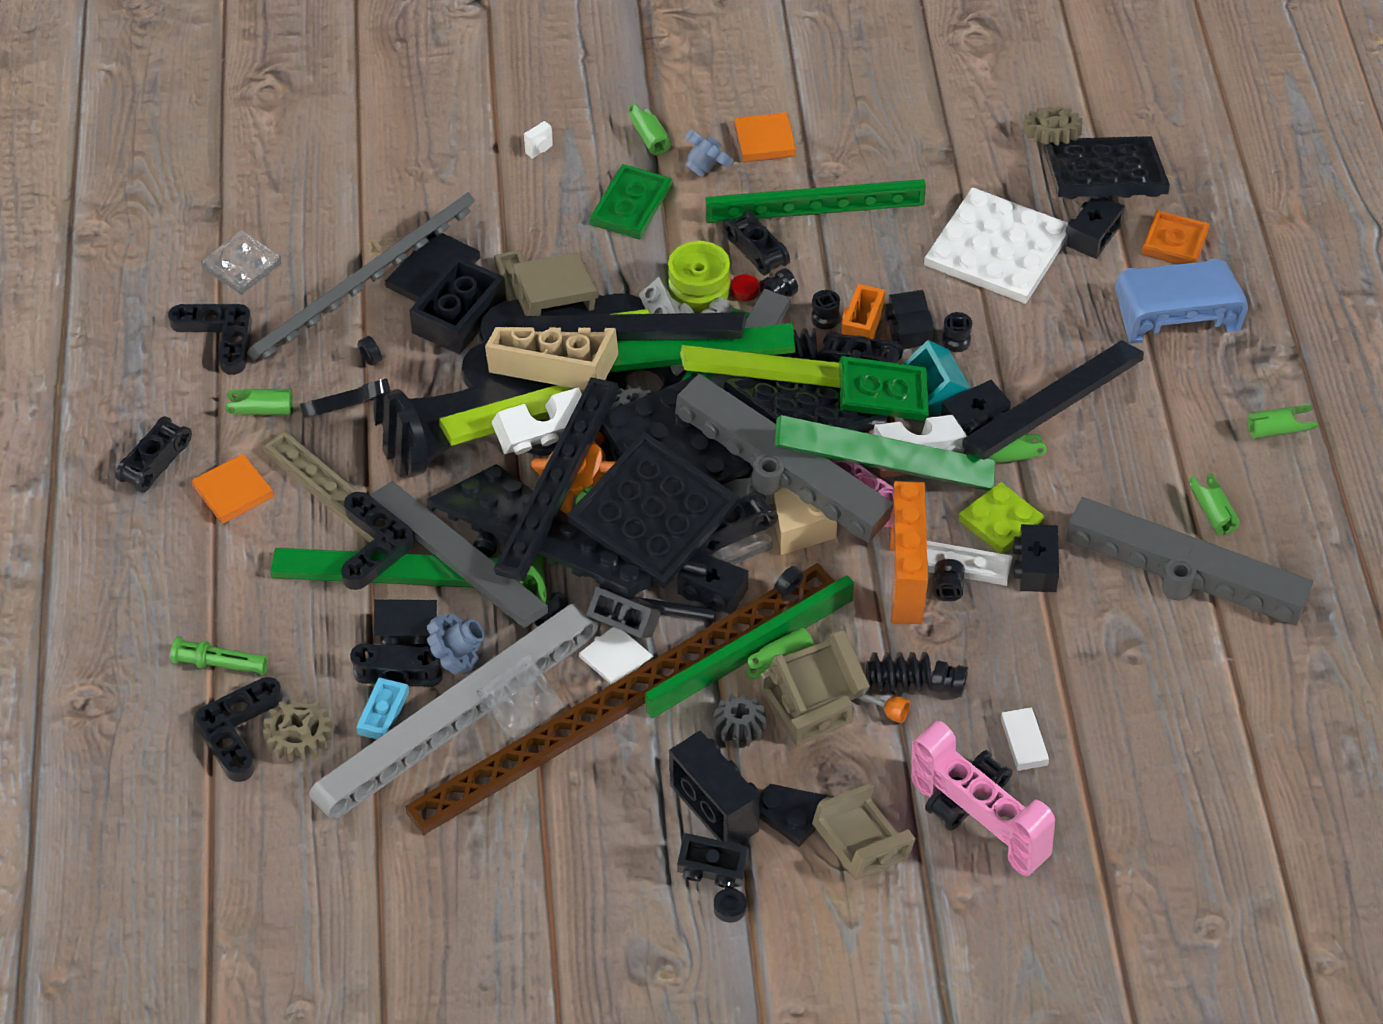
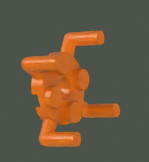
M600 431L560 508L566 515L574 508L572 505L574 495H579L587 487H593L615 463V461H606V454L599 447L605 441V437ZM534 458L531 461L532 468L539 476H541L549 458Z

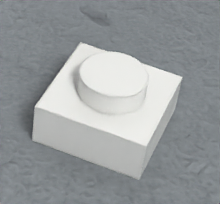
M545 121L524 133L525 153L533 159L553 146L552 127Z

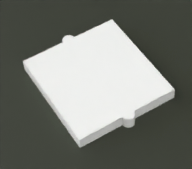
M612 627L600 637L596 636L594 638L595 641L579 653V657L610 684L615 683L653 660L651 653L625 631Z

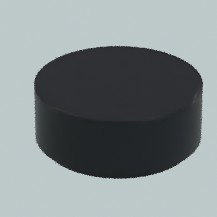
M370 336L358 340V350L368 365L373 366L382 361L380 349Z
M796 566L789 567L777 579L774 589L782 596L790 595L801 584L803 573Z
M732 888L719 891L714 897V913L723 922L733 923L741 920L747 910L745 895L741 891Z

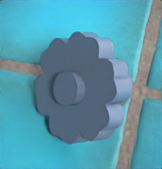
M692 129L685 135L684 138L695 145L686 157L688 161L685 165L701 177L706 172L709 173L717 161L726 168H729L734 161L733 158L719 149L722 144L710 135L705 139Z
M452 613L447 616L440 614L433 618L427 625V630L430 634L427 642L431 647L432 654L436 658H440L443 668L452 674L459 672L465 674L474 669L479 662L475 652L478 651L481 641L484 640V631L481 625L474 619L462 620Z

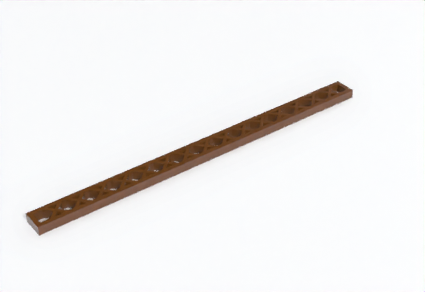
M818 563L802 571L803 580L798 588L791 593V595H799L797 600H782L783 596L775 589L770 590L406 805L407 815L423 835L429 833L645 704V692L834 583L835 580ZM815 577L822 583L819 587L806 586V582ZM761 609L774 610V613L770 616L757 615V611ZM737 623L749 625V628L745 631L732 629ZM712 638L724 639V643L719 646L707 644ZM687 653L699 654V658L694 661L682 659L683 655ZM661 668L674 669V672L669 676L657 675V671ZM636 683L648 684V688L644 691L631 690L632 686ZM611 698L623 699L622 704L618 706L606 705V701ZM585 713L597 715L596 719L592 722L580 721V716ZM558 729L571 730L570 735L565 738L553 736L554 732ZM533 744L544 746L543 751L539 753L527 752L528 747ZM506 760L518 761L517 766L512 769L500 768L501 763ZM479 776L491 777L490 782L486 785L474 784V780ZM452 792L464 793L463 798L459 801L447 800V796ZM425 808L437 809L436 814L425 821L418 813Z

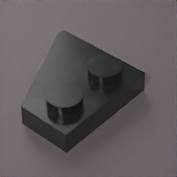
M769 784L760 793L759 819L800 847L816 830L812 822L817 805L829 796Z

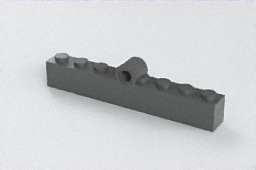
M700 373L677 395L675 413L684 422L691 423L708 438L715 439L724 445L730 453L740 456L753 467L751 484L757 492L769 495L777 492L780 487L787 488L798 495L806 504H811L822 511L828 519L838 522L847 528L852 535L860 537L868 543L890 520L894 504L892 501L825 457L775 447V423Z
M1085 497L1081 498L1068 525L1066 541L1078 547H1084L1101 553L1108 558L1128 563L1135 568H1141L1163 577L1162 591L1172 600H1185L1191 596L1193 589L1201 590L1222 600H1228L1244 606L1251 611H1257L1274 617L1281 622L1297 626L1310 596L1313 580Z

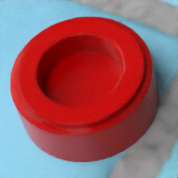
M741 274L732 279L731 294L735 299L751 301L757 297L759 282L754 276Z

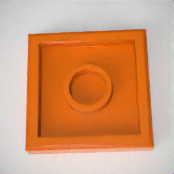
M787 112L734 118L742 162L796 156V147Z
M1156 210L1142 246L1141 254L1177 264L1196 263L1208 235L1210 223Z
M244 454L191 480L193 488L222 524L274 497L273 490Z

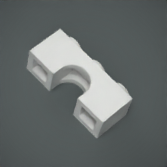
M579 387L551 396L545 405L549 414V421L542 422L534 419L529 414L526 404L498 412L491 423L504 454L515 452L518 455L529 451L534 445L542 443V446H548L557 442L582 395Z
M953 415L927 418L921 435L909 432L902 422L875 425L872 433L873 435L963 453L962 442L967 437Z

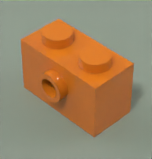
M862 284L857 285L850 305L844 309L842 315L843 335L875 338L884 314V289Z

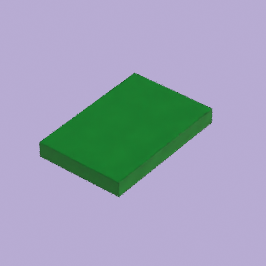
M622 164L589 218L590 225L640 240L672 187V178Z
M841 356L839 361L841 410L926 421L929 416L926 367Z

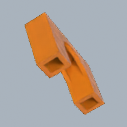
M894 481L892 502L894 504L889 520V551H894L891 624L922 625L928 585L925 482Z

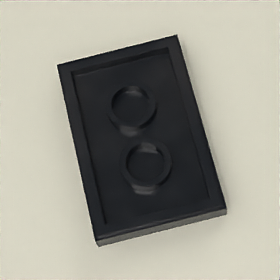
M433 233L427 237L429 242L418 251L414 250L385 280L386 288L417 302L457 256L475 264L481 258L480 251L444 233L439 236Z

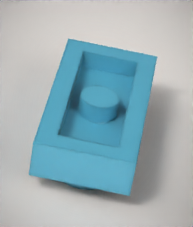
M378 678L357 724V735L379 739L393 729L409 694L408 685Z

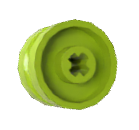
M692 241L677 247L670 254L668 261V291L672 299L680 304L686 303L695 313H701L703 310L709 309L710 303L715 298L728 299L730 293V260L728 254L720 246L712 242Z

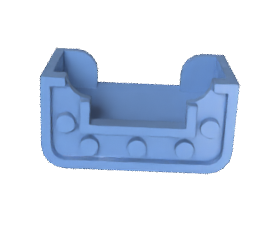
M1219 259L1142 269L1128 268L1122 271L1115 283V290L1129 344L1143 342V335L1150 330H1153V334L1159 333L1162 325L1213 320L1215 327L1221 326V323H1223L1226 333L1238 332L1242 328L1248 310L1246 296L1228 264Z

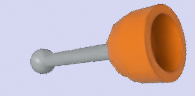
M867 694L859 697L862 700L884 707L887 717L900 724L905 721L909 713L910 700L903 697L893 696L887 701Z

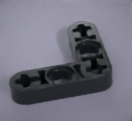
M179 304L169 310L170 327L176 332H222L219 362L224 373L235 375L245 369L252 325L250 310L247 306L243 304ZM207 315L217 316V318L213 321L208 322L203 320V318ZM237 317H240L239 325H235ZM233 336L242 337L239 342L233 343L228 341ZM231 353H235L236 358L233 362H231Z
M386 378L361 385L357 389L302 403L300 406L303 417L308 418L373 401L376 395H383L384 392L390 391V386Z
M353 492L344 500L345 513L348 519L374 538L373 541L346 561L341 568L343 584L352 590L362 589L408 553L414 545L412 529L364 492ZM380 518L387 521L381 527L371 525V522L375 519ZM376 552H382L386 555L384 559L379 561L370 559V556Z
M264 677L203 706L196 713V722L200 734L226 776L232 781H245L254 773L251 754L234 727L279 705L283 695L280 683L275 678ZM266 690H268V692L273 693V694L267 696V694H266V693H263V692L266 691ZM252 696H254V700L257 703L253 704ZM237 702L248 704L247 708L243 711L235 712L231 710L232 705ZM226 710V718L224 716V713H222L221 711ZM211 718L214 721L216 720V722L211 724L206 719ZM223 738L233 740L232 745L227 748H220L216 744ZM236 755L238 762L244 765V767L239 769L237 766H234L232 757Z

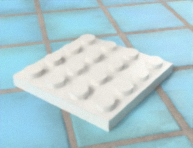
M972 187L925 256L924 265L1026 304L1068 239V234L1065 233L1068 222Z

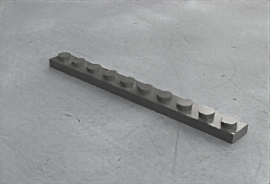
M467 192L255 343L247 352L249 357L254 362L260 357L266 360L278 351L275 347L282 341L286 344L293 341L300 335L297 330L304 325L308 329L322 319L320 314L328 309L330 313L344 303L341 299L346 295L350 294L351 297H354L365 288L363 283L371 278L375 282L387 272L384 268L392 263L394 266H397L408 257L406 253L414 248L415 251H418L429 242L427 237L433 233L439 236L450 227L448 222L454 218L460 221L471 212L469 207L474 203L475 199Z

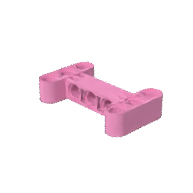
M935 721L912 742L911 778L916 788L927 797H931L939 789L1008 846V860L1018 873L1029 877L1051 856L1055 817L1049 807L1043 802L1033 800L1025 808L956 752V737L952 730L941 721ZM960 777L963 780H954L952 778ZM977 797H985L987 800H978ZM1001 817H1010L1012 820H1003Z

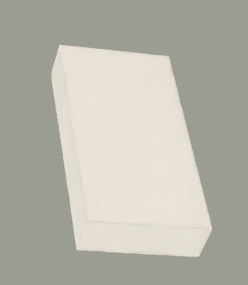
M1032 707L1002 712L1001 722L1017 771L1048 766L1049 757Z

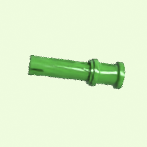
M176 636L171 648L170 660L172 664H178L179 662L196 664L197 668L200 669L211 665L265 675L268 666L267 655L211 647L208 641L197 643L185 641L182 637Z

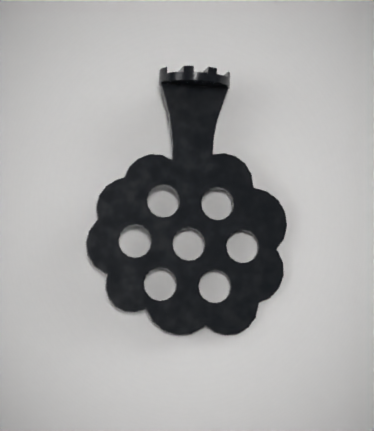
M615 293L601 296L599 294L598 299H595L594 310L588 311L582 301L541 309V316L609 315L644 310L645 307L641 298L634 295ZM518 299L504 301L490 308L483 316L480 328L482 343L471 348L463 357L461 375L468 389L444 395L411 399L399 389L384 392L383 395H376L373 406L375 426L380 424L383 426L382 450L387 460L395 459V473L399 477L407 475L410 478L425 473L429 462L454 446L450 445L440 428V418L555 386L554 384L489 372L485 346L496 327H515L518 316H526ZM670 366L609 372L605 380L618 383L619 389L625 390L627 385L624 379L628 374L641 370L649 371L656 374L662 380L663 386L661 389L680 382L688 371L683 370L676 376L673 374ZM558 441L548 446H542V443L534 445L527 453L538 456L550 455ZM604 441L599 447L606 454V461H612L606 441Z

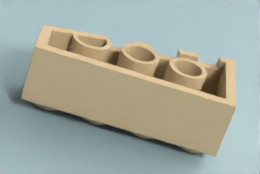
M496 327L485 346L490 373L570 388L579 387L581 390H585L591 377L605 380L618 356L616 328H605L604 332H591V328H578V332H561V328H549V330L543 332H535L533 327Z
M780 487L777 492L772 494L773 504L771 506L778 514L775 528L779 540L780 555L836 538L837 522L828 519L822 511L811 504H806L798 495L787 488Z

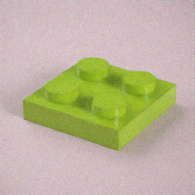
M1000 482L961 511L958 521L996 552L1004 554L1013 547L1014 536H1020L1021 524L1042 525L1044 523V515Z

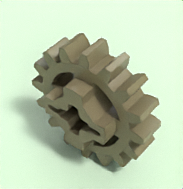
M1047 106V108H1037V112L1029 111V115L1024 116V133L1027 134V138H1034V142H1041L1045 145L1050 142H1054L1055 145H1059V142L1068 144L1069 139L1076 141L1077 136L1082 135L1083 119L1079 118L1078 113L1071 114V109L1067 110L1062 107L1052 109L1050 106Z
M294 697L290 699L289 705L282 701L279 702L280 710L270 709V719H264L263 721L265 727L263 735L265 741H267L269 751L275 750L276 756L279 759L287 754L289 762H292L295 756H300L302 762L306 761L307 754L317 757V749L326 750L328 748L326 740H332L333 738L331 730L333 729L331 717H329L328 709H321L320 703L317 700L310 705L307 697H304L301 703H297Z

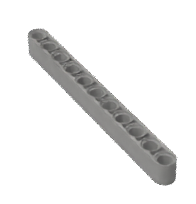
M574 603L567 606L321 778L311 788L309 792L310 799L329 819L335 820L342 817L591 640L598 630V623L593 618L586 616L587 613L578 604Z

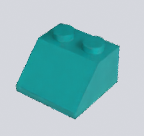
M927 340L903 363L904 365L926 367L929 416L941 413L942 401L971 389L950 350L930 340Z

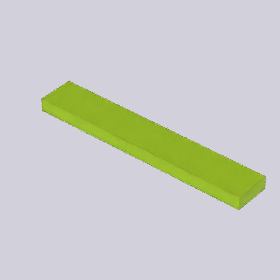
M682 345L680 352L684 370L840 388L839 363L686 345Z
M555 385L440 418L439 426L450 445H456L496 433L491 423L496 414L522 404H526L529 414L534 419L539 421L549 418L545 405L551 396L574 388Z

